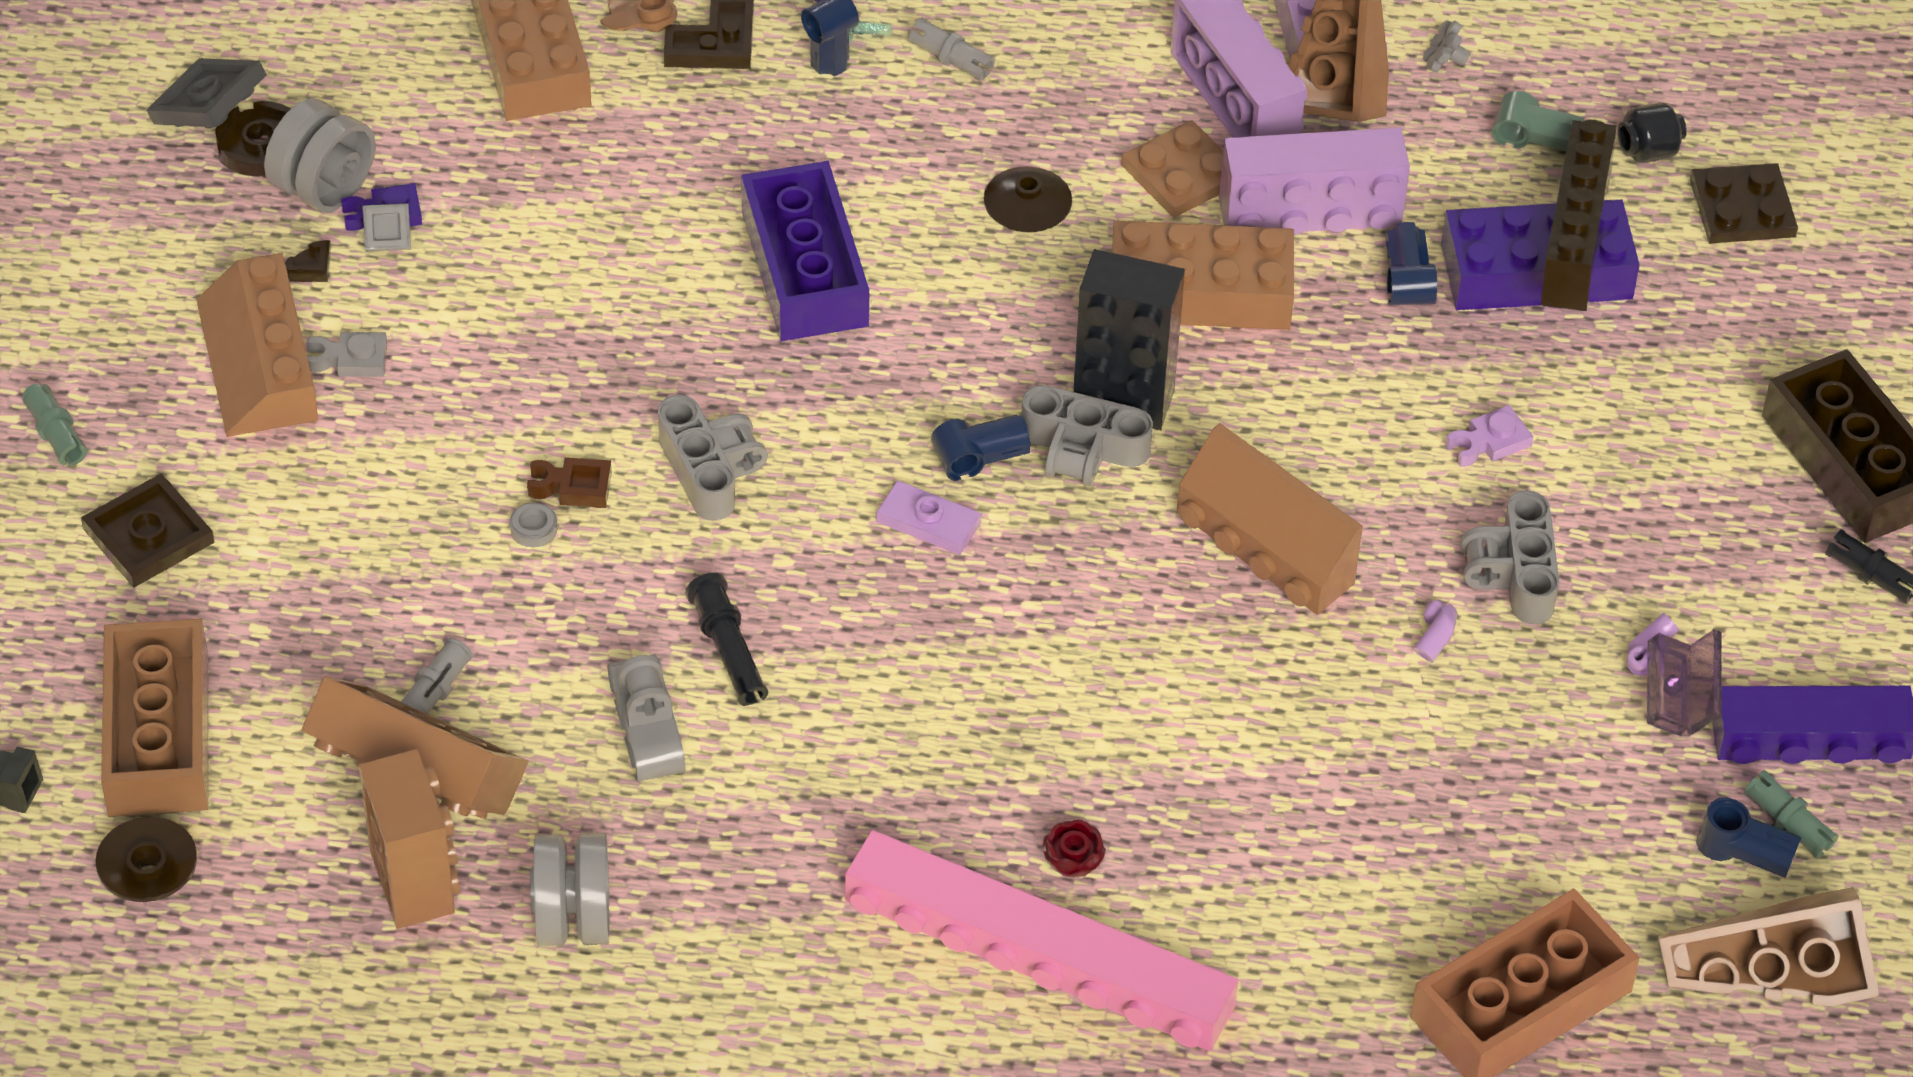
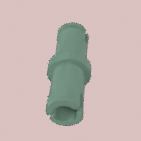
M33 384L23 392L22 401L37 422L35 427L39 436L50 443L58 461L62 465H66L68 462L71 466L83 461L87 455V447L72 427L74 422L71 414L65 408L60 407L48 385L43 384L41 387L40 384Z
M1766 770L1759 773L1760 780L1755 777L1748 784L1744 794L1776 820L1775 827L1802 837L1800 843L1816 859L1824 854L1822 852L1823 849L1828 851L1837 842L1839 836L1807 809L1808 803L1802 797L1794 798Z

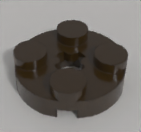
M257 101L253 102L252 109H246L240 112L239 106L232 109L228 113L227 120L217 126L215 131L219 160L222 165L242 175L266 178L264 161L267 146L275 128L291 108L277 102ZM263 135L268 136V140L262 142H255L251 140H259Z

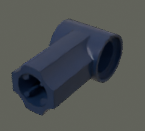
M821 0L801 12V21L805 32L811 39V67L819 75L830 74L837 76L847 70L849 30L858 26L859 16L852 0Z
M1400 222L1393 229L1387 230L1385 240L1389 263L1387 293H1392L1389 305H1435L1437 300V271L1435 264L1429 263L1425 230L1418 228L1414 222Z
M1013 415L970 426L965 420H949L939 425L931 436L932 445L947 477L953 481L961 480L960 476L967 474L969 477L978 475L985 464L1029 454L1031 447L1027 425L1022 415Z
M1726 797L1718 798L1708 806L1697 835L1696 843L1699 851L1711 860L1726 861L1734 857L1786 878L1802 837L1751 818L1749 810L1743 803Z

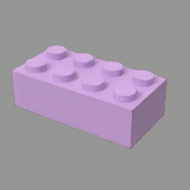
M1175 0L1171 54L1231 137L1300 134L1304 129L1302 117L1304 101L1307 100L1306 86L1299 76H1295L1287 66L1280 49L1274 48L1266 38L1259 21L1253 20L1245 10L1242 0Z
M1402 128L1224 138L1219 191L1224 225L1294 229V235L1308 231L1330 230L1332 232H1342L1347 229H1387L1391 226H1397L1398 223L1403 221L1410 170Z

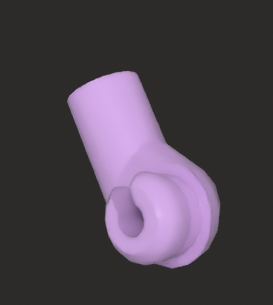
M1440 600L1431 601L1426 607L1423 615L1425 622L1430 624V626L1413 648L1417 655L1430 663L1434 662L1450 641L1458 617L1457 610L1451 604L1444 605Z
M1664 612L1629 643L1627 665L1635 675L1644 676L1652 673L1658 667L1661 647L1679 631V628Z

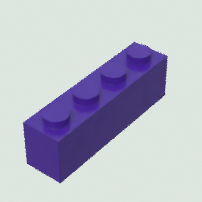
M1911 685L1717 686L1711 710V719L1718 760H1733L1740 764H1749L1757 760H1782L1789 764H1796L1805 760H1831L1834 763L1843 764L1853 760H1880L1883 763H1896L1903 759L1912 758L1913 696Z

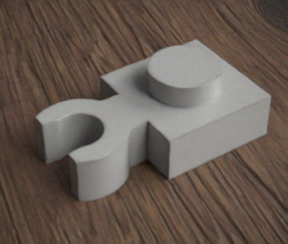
M340 332L339 342H331L329 339L321 336L307 338L308 352L323 353L319 356H307L311 372H322L331 366H337L338 376L384 377L387 351L386 332Z

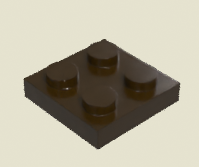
M1778 163L1692 169L1690 182L1709 244L1796 237L1798 225Z
M162 473L81 517L83 530L133 588L215 543L212 529Z

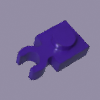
M415 183L371 189L372 199H364L359 196H348L341 199L343 213L357 212L354 215L344 216L345 228L349 231L364 228L363 206L408 204L410 227L423 225Z

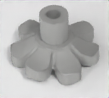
M1446 20L1439 26V35L1436 34L1430 43L1431 47L1427 48L1423 54V61L1427 62V69L1438 72L1441 65H1444L1449 59L1460 66L1466 63L1470 51L1460 46L1462 37L1458 33L1462 28V24L1456 20L1453 22Z

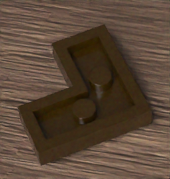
M711 0L709 25L670 24L666 26L664 67L751 69L754 0Z

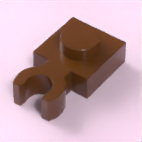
M565 457L563 468L555 467L552 463L545 460L531 461V478H542L543 480H528L527 490L529 497L545 499L553 494H559L560 505L595 508L607 507L612 475L611 460Z

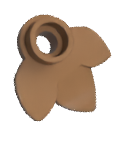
M609 0L610 15L601 19L600 22L603 26L612 30H630L640 27L651 32H659L665 30L666 26L674 22L678 13L673 3L674 0Z

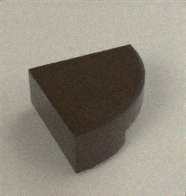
M330 240L310 243L307 250L286 260L285 266L289 282H328L331 256Z

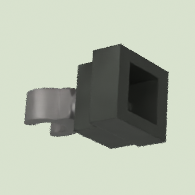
M16 747L13 753L0 750V806L26 813L44 780L34 750Z

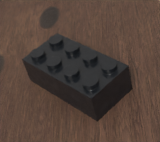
M1097 249L1093 250L1079 290L1073 392L1139 408L1151 416L1153 429L1162 430L1175 391L1185 275L1184 268Z

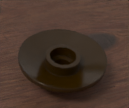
M1032 166L1015 167L999 173L988 183L984 192V205L988 214L997 223L1008 229L1019 232H1039L1058 225L1067 217L1072 207V193L1066 182L1049 170Z
M160 817L136 818L120 824L104 837L96 853V870L103 886L115 896L133 902L156 901L176 893L190 880L197 864L196 845L189 832L174 821ZM146 865L155 866L154 868L148 870L141 869L143 866Z

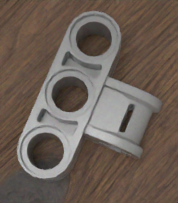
M1035 386L1027 390L1023 395L1022 417L1027 425L1030 442L1049 447L1045 467L1046 476L1054 477L1057 473L1081 479L1084 485L1091 487L1102 461L1125 467H1136L1147 462L1150 457L1153 421L1146 411L1051 386Z
M684 395L670 396L659 405L658 428L660 445L695 512L700 517L712 521L722 520L730 516L735 508V478L756 472L765 464L768 458L765 446L757 442L752 434L753 425L751 420L745 414H732L707 422L697 402Z
M1519 491L1512 495L1508 501L1504 526L1475 527L1462 535L1460 539L1461 550L1467 555L1468 563L1464 569V578L1468 586L1474 589H1509L1511 608L1514 615L1527 624L1536 625L1542 624L1552 617L1559 586L1551 510L1548 500L1543 495L1535 491ZM1483 540H1485L1486 543H1487V544L1485 545V548H1483V545H1482V541H1483ZM1482 568H1484L1485 576H1481L1480 574Z
M638 655L627 660L608 663L611 692L616 694L614 703L622 730L626 729V737L624 739L632 768L636 767L637 775H634L636 782L684 773L686 767L683 747L672 710L671 698L664 682L662 666L657 655Z

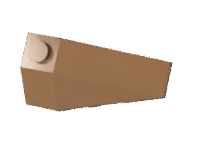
M1316 0L1311 15L1306 16L1301 28L1304 34L1297 53H1292L1288 63L1290 70L1295 76H1299L1303 80L1307 89V100L1304 101L1303 113L1355 122L1385 117L1389 67L1382 1Z
M1854 887L1805 896L1658 936L1668 986L1672 988L1731 994L1736 988L1764 992V999L1781 1001L1782 994L1812 997L1811 1004L1834 1006L1880 997L1861 902Z

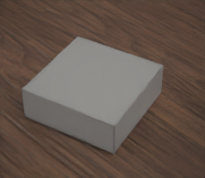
M408 204L363 206L366 252L411 250Z

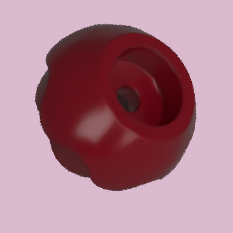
M1083 820L1058 823L1043 840V851L1046 861L1057 873L1067 877L1075 878L1090 874L1100 866L1106 851L1099 830Z

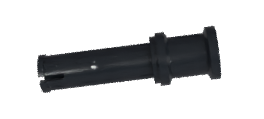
M719 573L700 575L688 584L685 591L688 601L695 605L701 617L699 627L704 635L713 639L736 691L739 703L742 706L758 703L754 691H757L760 698L765 700L768 696V689L763 683L739 628L741 613L738 607L731 604L726 593L728 583L725 577Z

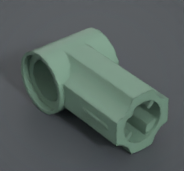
M1512 91L1504 95L1492 128V136L1498 144L1504 146L1506 143L1514 144L1513 148L1517 149L1525 147L1530 142L1567 151L1572 120L1584 121L1585 117L1540 107L1536 98L1531 94L1523 91Z

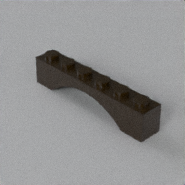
M1595 119L1585 121L1572 120L1546 255L1541 306L1587 311L1605 195L1608 193L1617 125L1605 124Z

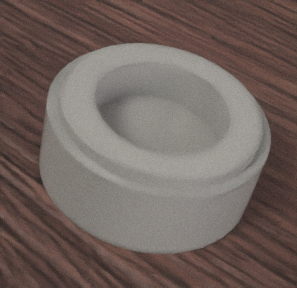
M527 503L515 509L511 514V536L522 546L531 548L544 546L550 543L557 534L556 514L547 505Z

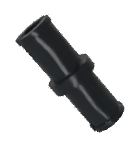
M1842 529L1834 536L1836 543L1849 551H1845L1830 542L1825 552L1826 556L1832 557L1860 574L1859 580L1869 585L1873 582L1902 600L1905 604L1913 597L1912 591L1899 584V582H1902L1913 589V574L1889 560L1887 558L1888 553L1879 548L1875 551L1848 535Z

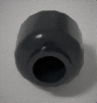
M1657 102L1631 108L1625 114L1623 121L1618 124V141L1623 153L1631 156L1638 163H1649L1671 158L1678 153L1682 139L1686 137V123L1683 116L1679 113L1676 114L1674 109L1666 102Z

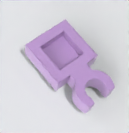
M1508 405L1470 420L1469 431L1457 430L1451 432L1446 437L1445 447L1447 450L1459 446L1468 449L1460 452L1458 456V465L1465 467L1474 464L1478 456L1486 453L1493 462L1531 447L1534 436L1512 407Z

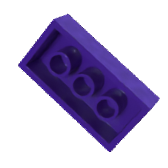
M829 160L741 175L742 214L780 342L869 327L870 289Z
M1623 199L1604 200L1588 302L1633 300L1640 264ZM1556 203L1446 210L1441 247L1456 311L1541 305L1545 261Z

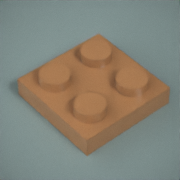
M1190 120L1122 154L1121 166L1175 218L1219 195L1223 150L1193 120Z

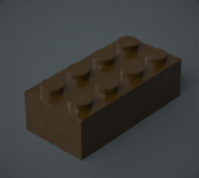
M1845 349L1770 379L1762 417L1863 542H1869L1913 524V427L1850 351Z

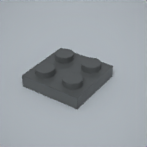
M199 58L146 111L153 124L214 128L227 120L228 113L240 101L247 99L253 94L254 87L267 74L261 62L257 60Z

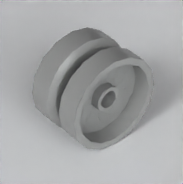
M308 98L297 103L289 110L275 128L266 150L264 161L265 176L273 186L285 193L299 196L302 202L320 212L332 213L342 206L341 199L353 196L365 182L373 164L376 149L375 135L368 125L351 116L341 115L338 109L320 99Z
M606 833L580 834L575 844L574 866H568L566 841L561 834L535 835L534 867L530 869L531 913L535 914L538 947L563 946L569 936V914H576L578 938L583 945L609 944V873Z

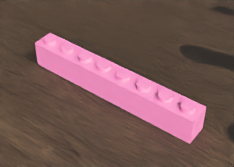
M875 830L870 832L845 873V901L850 902L861 913L867 915L877 913L896 921L907 932L914 934L923 932L941 940L946 947L953 951H969L987 959L992 966L999 970L1017 971L1033 978L1039 986L1045 989H1060L1073 994L1091 1008H1106L1119 1013L1137 1027H1152L1165 1032L1185 1047L1194 1048L1198 1046L1212 1051L1236 1006L1239 979Z

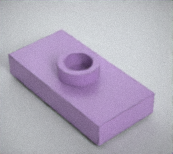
M897 480L876 512L877 523L959 555L962 554L980 526L982 517L981 512Z

